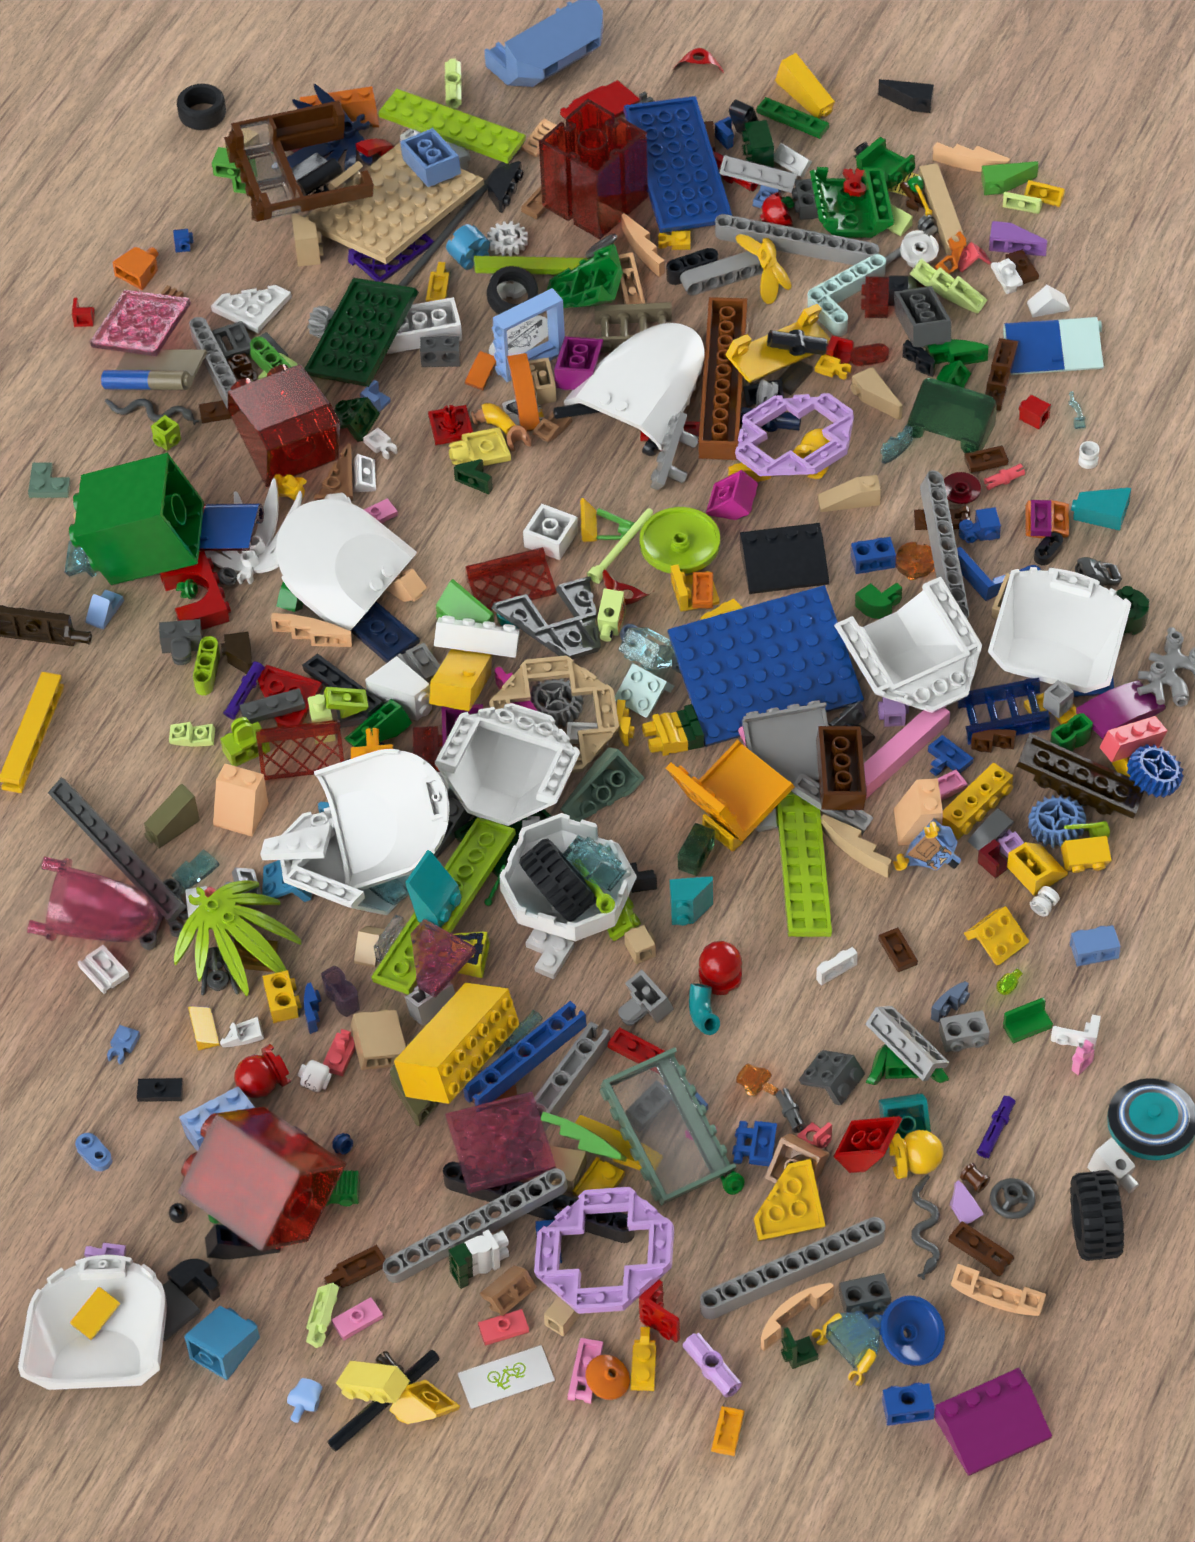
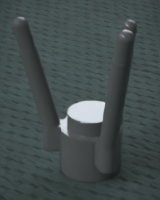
M211 947L208 950L207 962L202 978L201 995H205L209 968L213 972H217L222 965L226 970L235 994H239L235 979L230 973L218 947Z

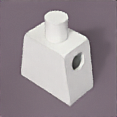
M1112 1137L1095 1150L1087 1166L1091 1172L1102 1170L1112 1172L1114 1177H1116L1118 1187L1122 1186L1129 1194L1138 1187L1139 1184L1131 1176L1135 1169L1134 1163Z

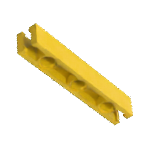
M41 672L0 773V782L3 783L1 785L2 790L17 793L23 792L64 689V685L60 683L62 680L61 675Z

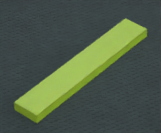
M474 256L473 261L475 273H495L506 266H517L526 269L531 274L558 275L567 268L574 269L580 265V260L585 259L587 261V258Z

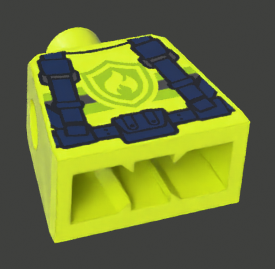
M488 933L453 934L450 946L443 945L437 954V958L447 959L449 970L452 972L483 978L490 947Z

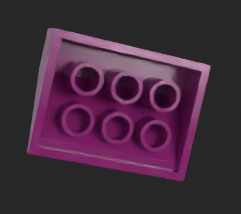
M1019 1367L935 1405L934 1418L968 1476L1052 1438L1032 1388Z

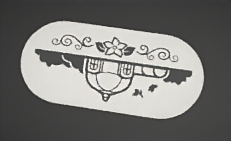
M537 315L507 331L508 356L523 354L548 337L547 318ZM492 342L489 347V354L494 356L495 346Z

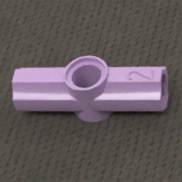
M693 1333L687 1337V1340L683 1343V1348L702 1369L703 1376L711 1380L725 1398L736 1394L742 1387V1383L722 1361L721 1354L714 1351L699 1333ZM714 1363L717 1366L709 1367L708 1364Z

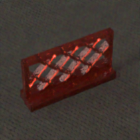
M543 547L465 566V577L467 583H469L472 595L478 601L483 596L491 599V603L485 605L490 611L495 602L503 601L498 598L502 591L511 594L510 598L521 596L518 592L524 586L531 590L528 595L531 601L557 594ZM543 565L544 571L541 575L532 571L535 566ZM520 570L526 574L520 580L512 576L515 571ZM501 575L506 579L501 585L493 581L495 576ZM529 575L538 579L534 586L525 582ZM482 580L486 582V585L481 590L475 587L474 582ZM509 580L519 584L515 591L505 587ZM543 581L549 584L550 589L542 591L537 587ZM490 585L499 589L495 596L486 592Z
M340 719L256 729L261 774H264L265 780L314 775V771L319 770L323 765L326 767L330 766L326 761L332 753L340 758V762L344 761ZM337 734L338 743L333 749L323 742L328 735ZM308 737H313L319 742L312 751L302 744ZM286 740H293L298 744L291 754L281 747ZM271 742L277 748L269 756L263 752L262 743ZM321 744L330 750V753L324 760L314 754ZM299 747H302L309 753L303 763L293 756ZM337 747L339 748V754L335 751ZM279 749L289 756L282 765L272 758ZM263 755H264L266 758H268L265 763H264V757H263ZM311 756L321 762L317 769L311 770L305 765ZM291 758L300 764L296 772H289L284 768ZM269 761H272L279 767L275 774L266 775L265 766Z

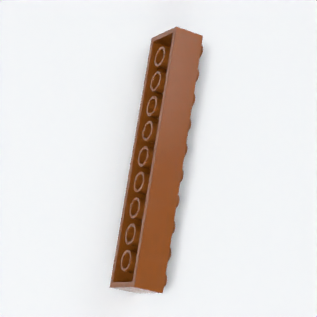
M709 297L698 443L699 459L738 460L735 451L739 443L743 375L727 358L726 353L733 340L746 335L748 298Z

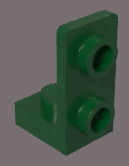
M789 1328L783 1329V1338H781L783 1349H781V1354L784 1361L790 1363L792 1369L818 1360V1353L809 1336L795 1341Z

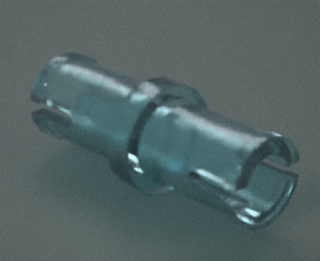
M532 1010L522 1022H519L520 1025L506 1039L504 1044L512 1048L531 1033L530 1031L543 1020L542 1016L537 1011Z

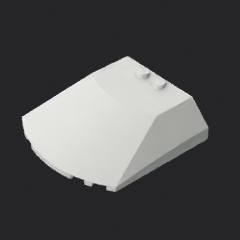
M1030 567L1029 571L1011 570L988 653L1006 672L1049 684H1054L1059 680L1070 689L1078 692L1088 693L1110 686L1131 602L1117 596L1116 590L1112 588L1108 590L1099 585L1100 581L1076 572L1049 568L1048 571L1037 570V567Z

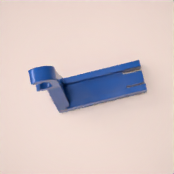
M962 547L957 548L963 577L985 601L997 596L1005 575L993 578V581L990 580ZM1029 565L1019 571H1029L1030 567H1037V570L1041 569L1036 565Z

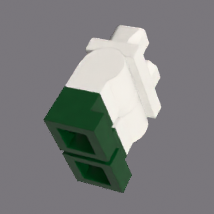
M489 1230L483 1232V1235L448 1249L450 1273L460 1289L469 1285V1278L479 1273H488L492 1268L494 1271L499 1269L500 1261L509 1257V1251L506 1247L509 1245V1240L503 1231L492 1235Z

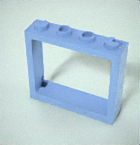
M553 288L493 317L492 331L494 333L495 370L506 382L511 381L507 359V330L547 311L549 341L525 353H527L528 361L548 357L549 361L559 356L565 337L563 299Z

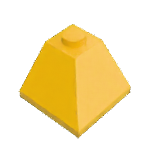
M425 1379L407 1385L396 1404L393 1403L389 1411L396 1415L397 1420L410 1424L434 1419L457 1411L460 1405Z

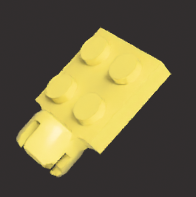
M500 427L462 434L461 441L449 444L450 459L455 460L451 461L453 465L478 459L483 460V466L511 461V454Z

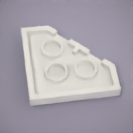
M277 285L268 286V289L259 291L255 288L243 290L241 294L236 295L226 293L222 294L211 305V310L235 323L242 321L245 328L259 333L291 299V292Z

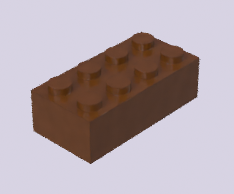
M818 726L816 748L821 810H864L866 783L861 726Z

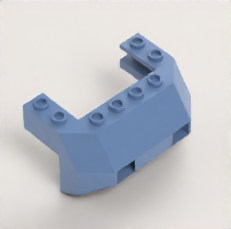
M577 0L574 3L569 1L567 6L561 9L558 7L555 14L506 41L505 47L497 42L494 48L490 50L485 49V66L508 86L534 87L591 54L601 46L604 28L603 10L596 0Z

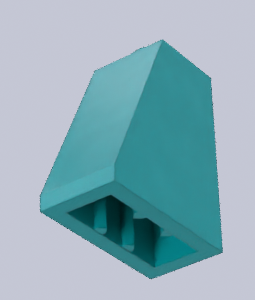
M1132 488L1079 492L1077 500L1074 499L1071 506V511L1074 512L1073 520L1120 531L1130 503Z

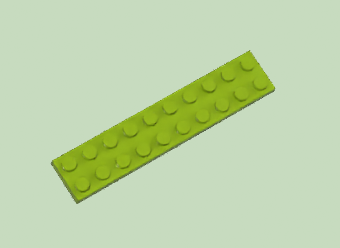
M477 817L444 867L458 884L462 896L460 904L454 908L449 920L444 923L440 930L418 922L414 912L371 978L374 983L407 995L413 992L516 835L514 828Z

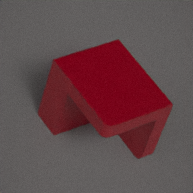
M993 839L979 850L978 864L996 879L1008 870V861L999 854L1000 843Z

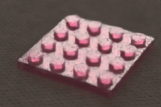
M124 290L90 340L91 347L157 357L191 305L190 299Z
M532 1091L445 1114L468 1194L535 1177L556 1168Z

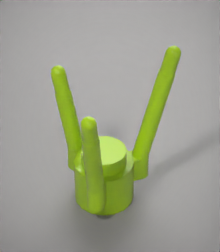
M1106 821L1064 826L1065 829H1085L1084 831L1089 832L1090 838L1107 836L1108 838L1110 836V829Z

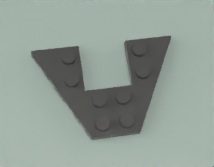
M590 576L560 584L556 588L557 593L574 616L570 619L547 625L527 594L496 602L492 606V610L558 656L567 655L571 659L596 653L601 648L598 637L599 629L595 621L597 615L595 604L593 603L594 594L591 593Z

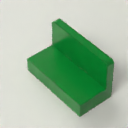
M960 360L947 364L941 369L929 393L932 395L942 391L951 402L955 401L972 373Z
M1043 997L1004 1013L1003 1028L1013 1044L1052 1029L1053 1023L1045 1011L1046 1001Z

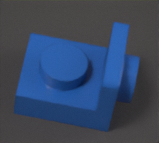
M730 117L715 123V138L727 150L733 147L734 138Z

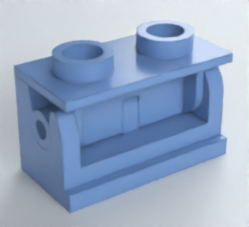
M1113 925L1099 926L1095 929L1078 930L1071 933L1070 947L1076 961V966L1119 959L1121 946Z

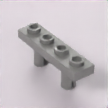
M681 411L672 416L668 423L670 430L663 439L662 444L664 448L657 457V469H654L651 475V488L659 490L663 487L667 477L683 483L687 477L686 471L672 466L673 457L678 442L694 448L698 443L699 437L684 431L683 427L688 414Z

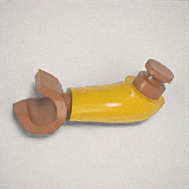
M484 403L481 405L482 408L478 409L476 413L474 411L471 412L475 425H478V422L481 421V423L487 422L488 425L493 424L496 427H500L507 435V443L511 452L515 451L514 443L516 441L523 440L525 445L532 446L531 438L525 428L516 425L496 404Z

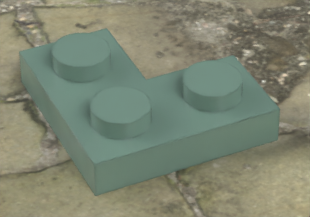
M52 462L32 463L28 489L29 498H69L70 478H52Z

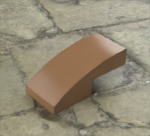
M552 412L548 419L543 418L532 431V434L549 443L571 424L572 417L555 419Z

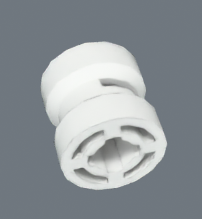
M1086 441L1080 445L1078 462L1081 467L1093 469L1098 465L1100 448L1097 443Z
M1043 886L1039 890L1038 896L1031 900L1030 907L1036 914L1044 917L1050 913L1051 907L1058 903L1060 897L1054 889Z

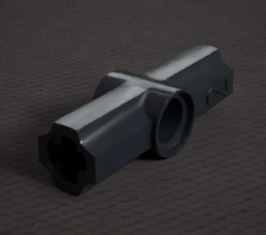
M770 330L767 337V346L789 350L790 354L794 356L803 355L804 353L824 355L827 348V339L806 336L802 330H792L789 333Z

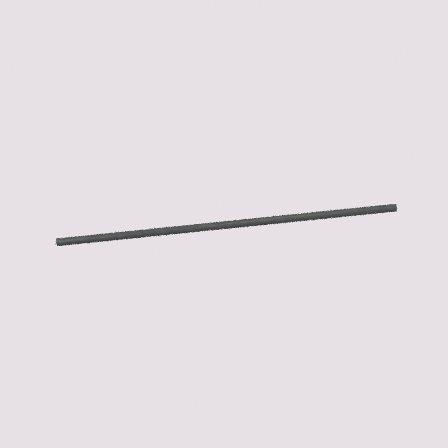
M501 161L496 168L505 166L507 163ZM491 174L484 181L485 185L472 195L398 285L408 286L488 189L487 182Z

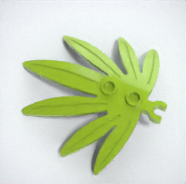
M250 880L231 882L217 889L209 898L205 896L202 888L197 887L196 893L200 896L195 898L190 894L188 897L192 905H199V907L190 915L180 932L174 954V965H177L184 956L198 929L195 943V964L197 978L200 982L208 957L209 929H213L218 948L230 973L244 995L248 996L249 989L245 970L238 951L229 935H232L246 950L275 973L286 971L287 969L268 941L245 920L299 945L302 944V941L290 929L274 918L254 909L236 905H281L280 900L270 896L243 893L259 887V882Z

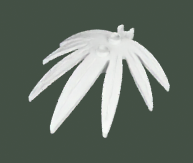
M272 479L263 506V522L258 524L255 536L251 535L249 548H241V554L235 548H219L225 556L209 548L199 549V552L205 551L207 558L211 557L213 564L221 569L229 567L238 573L237 580L239 584H242L245 579H247L249 584H252L254 581L253 574L269 572L279 567L276 565L274 551L276 549L277 533L275 537L274 534L279 513L278 486L275 479ZM235 491L234 504H243L238 492ZM301 491L298 492L286 518L295 509L300 507L302 501Z

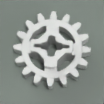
M503 221V225L496 223V228L491 227L490 232L487 233V239L490 241V251L495 250L496 255L502 253V256L506 254L512 256L514 252L519 254V250L524 251L525 246L528 245V233L525 232V227L520 228L519 223L513 225V221H510L509 224Z

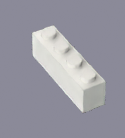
M442 616V618H438L436 623L434 646L516 658L520 629L510 624L497 626L494 622L489 621L476 623L473 619L465 618L462 621L455 620L452 616Z

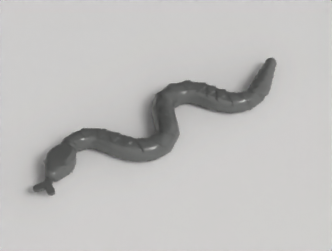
M105 399L111 410L120 415L132 413L137 407L144 406L147 416L154 422H157L164 415L170 418L176 412H181L187 421H193V425L196 422L199 423V420L194 419L191 410L182 406H173L163 414L157 415L151 402L146 399H137L125 408H118L113 402Z
M926 1175L914 1187L912 1192L914 1203L931 1213L929 1219L916 1224L911 1231V1238L914 1243L933 1254L932 1258L926 1261L923 1273L917 1275L922 1277V1280H925V1274L932 1273L940 1258L939 1249L931 1242L920 1237V1233L934 1226L940 1217L938 1208L933 1203L919 1196V1193L930 1178L929 1175Z

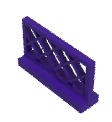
M424 233L418 239L424 240L426 244L415 245L414 241L413 245L406 248L407 250H413L411 255H402L401 252L393 259L399 260L397 265H388V263L386 265L375 264L374 258L372 264H364L361 260L372 257L352 248L348 252V262L359 266L374 281L384 282L426 251L434 241ZM374 269L386 270V273L379 277L374 272Z

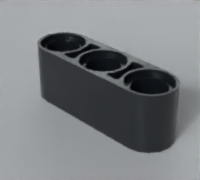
M737 99L732 102L729 108V115L736 131L742 134V131H745V123L759 120L752 106Z
M706 248L668 261L666 265L667 282L672 285L682 284L680 276L683 272L718 261V251L714 248Z

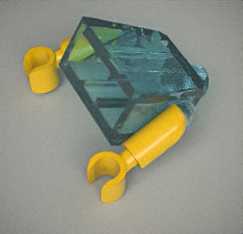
M861 1311L836 1313L822 1326V1330L815 1329L812 1332V1337L815 1339L821 1335V1338L816 1342L818 1345L823 1346L829 1341L853 1368H858L857 1371H852L848 1375L850 1381L854 1379L855 1375H859L856 1386H861L864 1383L865 1377L863 1373L868 1372L880 1349V1332L878 1330L881 1328L882 1318L876 1314L868 1319Z

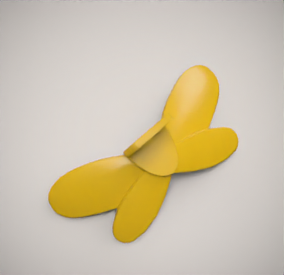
M744 234L736 235V241L743 248L757 255L763 268L760 295L766 304H772L776 300L779 284L786 290L791 289V282L787 273L777 262L774 243L768 238H763L761 244L750 236Z

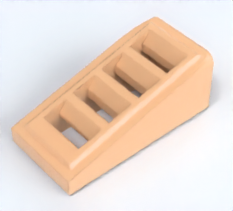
M543 119L522 145L521 149L537 157L559 136L558 126Z

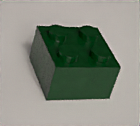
M767 120L745 123V131H742V140L745 142V144H742L743 156L746 155L745 160L774 168V143Z

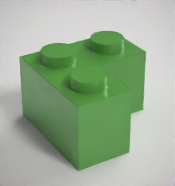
M218 147L212 160L214 176L231 178L233 191L246 194V185L240 179V169H236L235 163H229L226 148ZM255 158L248 159L255 178L258 180Z

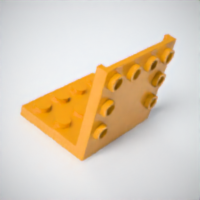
M738 739L699 780L694 776L691 778L688 771L681 765L676 767L670 762L665 768L691 801L741 842L752 833L795 787L792 782L785 779L745 747Z

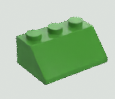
M454 579L448 583L436 604L437 620L439 617L442 618V616H452L455 620L463 621V619L468 618L475 620L476 623L494 622V613Z

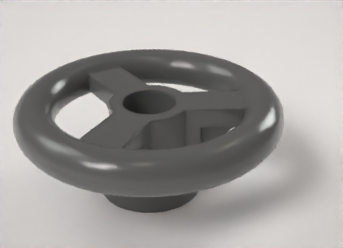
M610 234L590 247L585 256L592 258L595 256V251L613 244L617 240V235Z
M1008 1178L999 1181L992 1188L990 1203L999 1215L1009 1219H1018L1032 1211L1035 1205V1194L1026 1182L1020 1179ZM1001 1188L1004 1191L1005 1203L1002 1207L997 1202V1193ZM1022 1188L1026 1191V1193L1028 1194V1196H1025V1195L1022 1194V1193H1023ZM1018 1203L1027 1204V1206L1021 1211H1008L1012 1205H1016Z

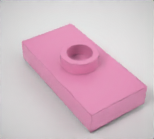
M388 498L364 509L380 523L398 516L397 510Z
M957 769L938 778L941 801L968 787L967 782Z
M372 1297L333 1318L331 1321L344 1341L383 1319V1314Z

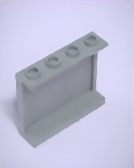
M817 700L809 702L807 706L800 707L799 704L787 706V709L784 710L771 708L766 710L767 713L759 714L758 711L746 713V716L742 719V726L747 748L785 779L792 782V784H794L801 773L819 783L816 738L818 726H829L825 710L826 702L820 703Z

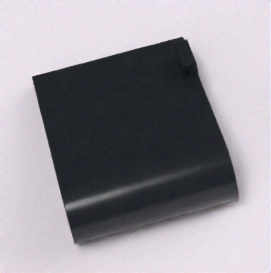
M318 153L313 154L291 168L303 196L311 194L343 173L340 164L335 158L327 161Z

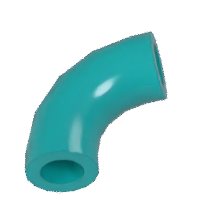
M691 983L689 1010L693 1024L703 1034L713 1035L720 1028V1020L711 1010L712 987Z

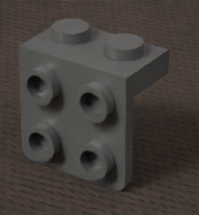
M822 1050L804 1071L799 1081L802 1085L825 1089L835 1105H842L863 1078L865 1072L854 1055Z

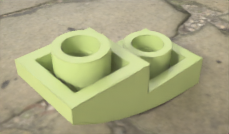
M191 722L170 726V744L191 747L214 745L215 727L213 724L193 727Z

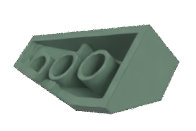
M608 747L594 762L560 810L564 814L570 815L571 820L580 822L603 807L609 806L614 801L631 794L645 778L619 749Z

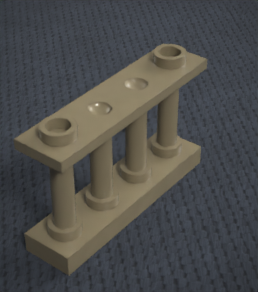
M671 302L594 306L595 325L601 324V337H596V339H603L600 353L612 352L623 342L634 336H628V323H639L641 332L647 329V322L663 324L666 321H672ZM620 323L621 336H609V324Z

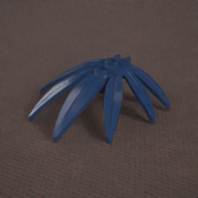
M314 84V90L321 104L335 101L322 88ZM296 99L292 100L293 105L297 109L313 106ZM345 113L344 139L308 146L298 150L287 157L290 167L293 168L315 153L320 154L322 157L331 153L326 160L335 158L339 161L344 151L347 150L344 163L345 172L356 163V143L365 140L358 131L368 129L370 122L361 123L365 119L364 114L359 115L356 121L352 122ZM358 151L361 160L371 166L373 163L372 156L367 157ZM277 164L271 167L273 171H279Z

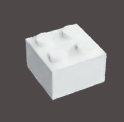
M541 504L523 531L524 547L560 560L578 533L577 517Z

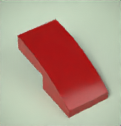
M380 138L367 139L356 143V150L367 157L376 153L383 156L395 147L387 140Z

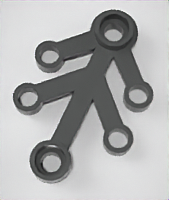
M166 879L164 881L165 885L170 890L174 889L172 892L183 902L180 897L182 892L181 884L175 879ZM140 896L137 899V905L143 911L133 913L129 920L132 927L138 928L142 926L144 920L154 916L149 930L143 931L139 936L141 946L146 950H151L157 945L156 935L164 916L155 906L150 908L151 902L145 896ZM188 911L185 914L180 913L178 917L181 920H187ZM166 919L170 926L171 935L179 937L183 928L182 924L178 923L176 919L173 922Z

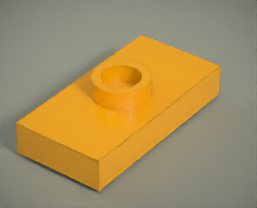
M721 1406L711 1452L735 1456L744 1418V1410Z

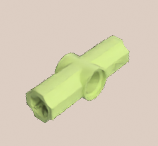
M449 59L445 62L446 106L455 109L462 105L461 63L456 59Z

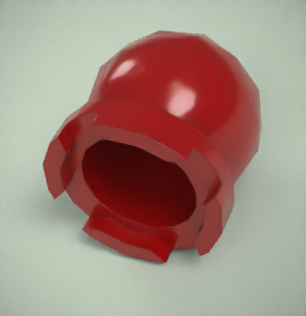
M713 941L704 947L699 957L700 984L711 986V994L727 995L729 991L740 986L742 981V957L737 948L726 941Z
M271 1044L261 1049L262 1055L254 1054L245 1057L237 1065L234 1075L236 1087L239 1086L248 1098L259 1099L265 1097L275 1089L276 1084L284 1087L291 1083L290 1078H286L289 1075V1071L280 1055L275 1057L272 1052L274 1047Z

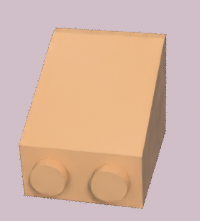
M224 764L216 779L213 826L253 836L269 805L264 774Z
M938 778L916 780L895 806L894 818L898 846L910 845L915 837L933 819H936L942 825L943 810Z

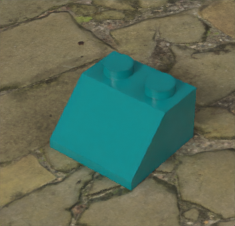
M713 876L669 879L672 925L684 926L694 924L713 905Z
M923 1093L878 1100L880 1118L896 1116L902 1118L895 1133H899L901 1138L916 1130H928L931 1132L928 1103Z

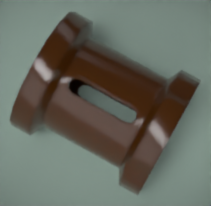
M974 1163L966 1166L960 1176L963 1181H968L977 1193L985 1189L990 1182V1177L983 1175L976 1169Z

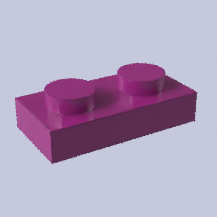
M1031 500V536L1051 537V500Z

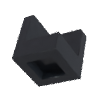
M630 863L637 876L631 892L656 890L657 877L654 874V870L638 872L637 863Z

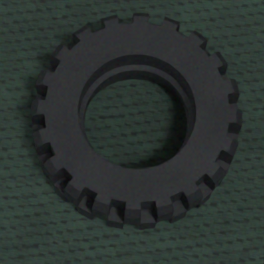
M542 839L520 858L519 864L527 876L567 921L576 920L596 903L597 898L583 877L549 839Z
M1108 1170L1076 1173L1072 1176L1070 1183V1204L1078 1254L1085 1261L1118 1258L1122 1255L1124 1248V1221L1116 1177Z

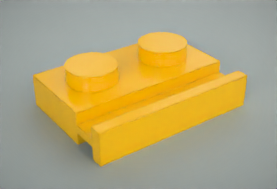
M596 1157L573 1189V1195L579 1196L584 1190L617 1188L625 1176V1171Z

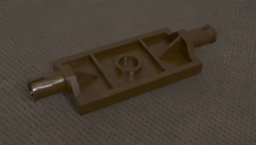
M0 605V637L74 646L75 642L89 645L91 643V631L74 630L71 617L68 614Z

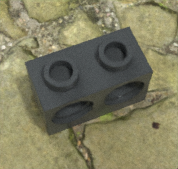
M811 179L795 180V188L792 191V198L796 199L794 201L795 213H799L800 220L817 219L818 209L816 208Z
M459 336L420 338L421 367H460Z
M884 1273L839 1283V1297L845 1317L859 1316L870 1312H883L891 1303V1294ZM879 1293L881 1296L876 1297L872 1294ZM851 1298H857V1299H859V1301L854 1302V1301H851L850 1299H851Z

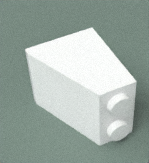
M397 656L365 679L367 690L380 699L383 705L390 699H393L403 707L408 717L412 720L418 721L423 716H427L432 710V704H429L430 684Z

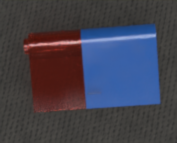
M204 504L199 551H250L255 525L261 524L264 519L263 505Z

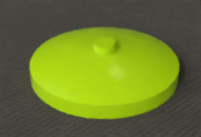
M672 507L659 511L644 523L640 531V550L645 560L654 568L670 574V566L677 564L680 571L685 574L699 571L716 558L720 549V532L716 523L707 514L693 508Z

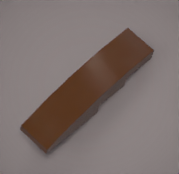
M999 338L991 364L982 408L1002 410L1018 341Z

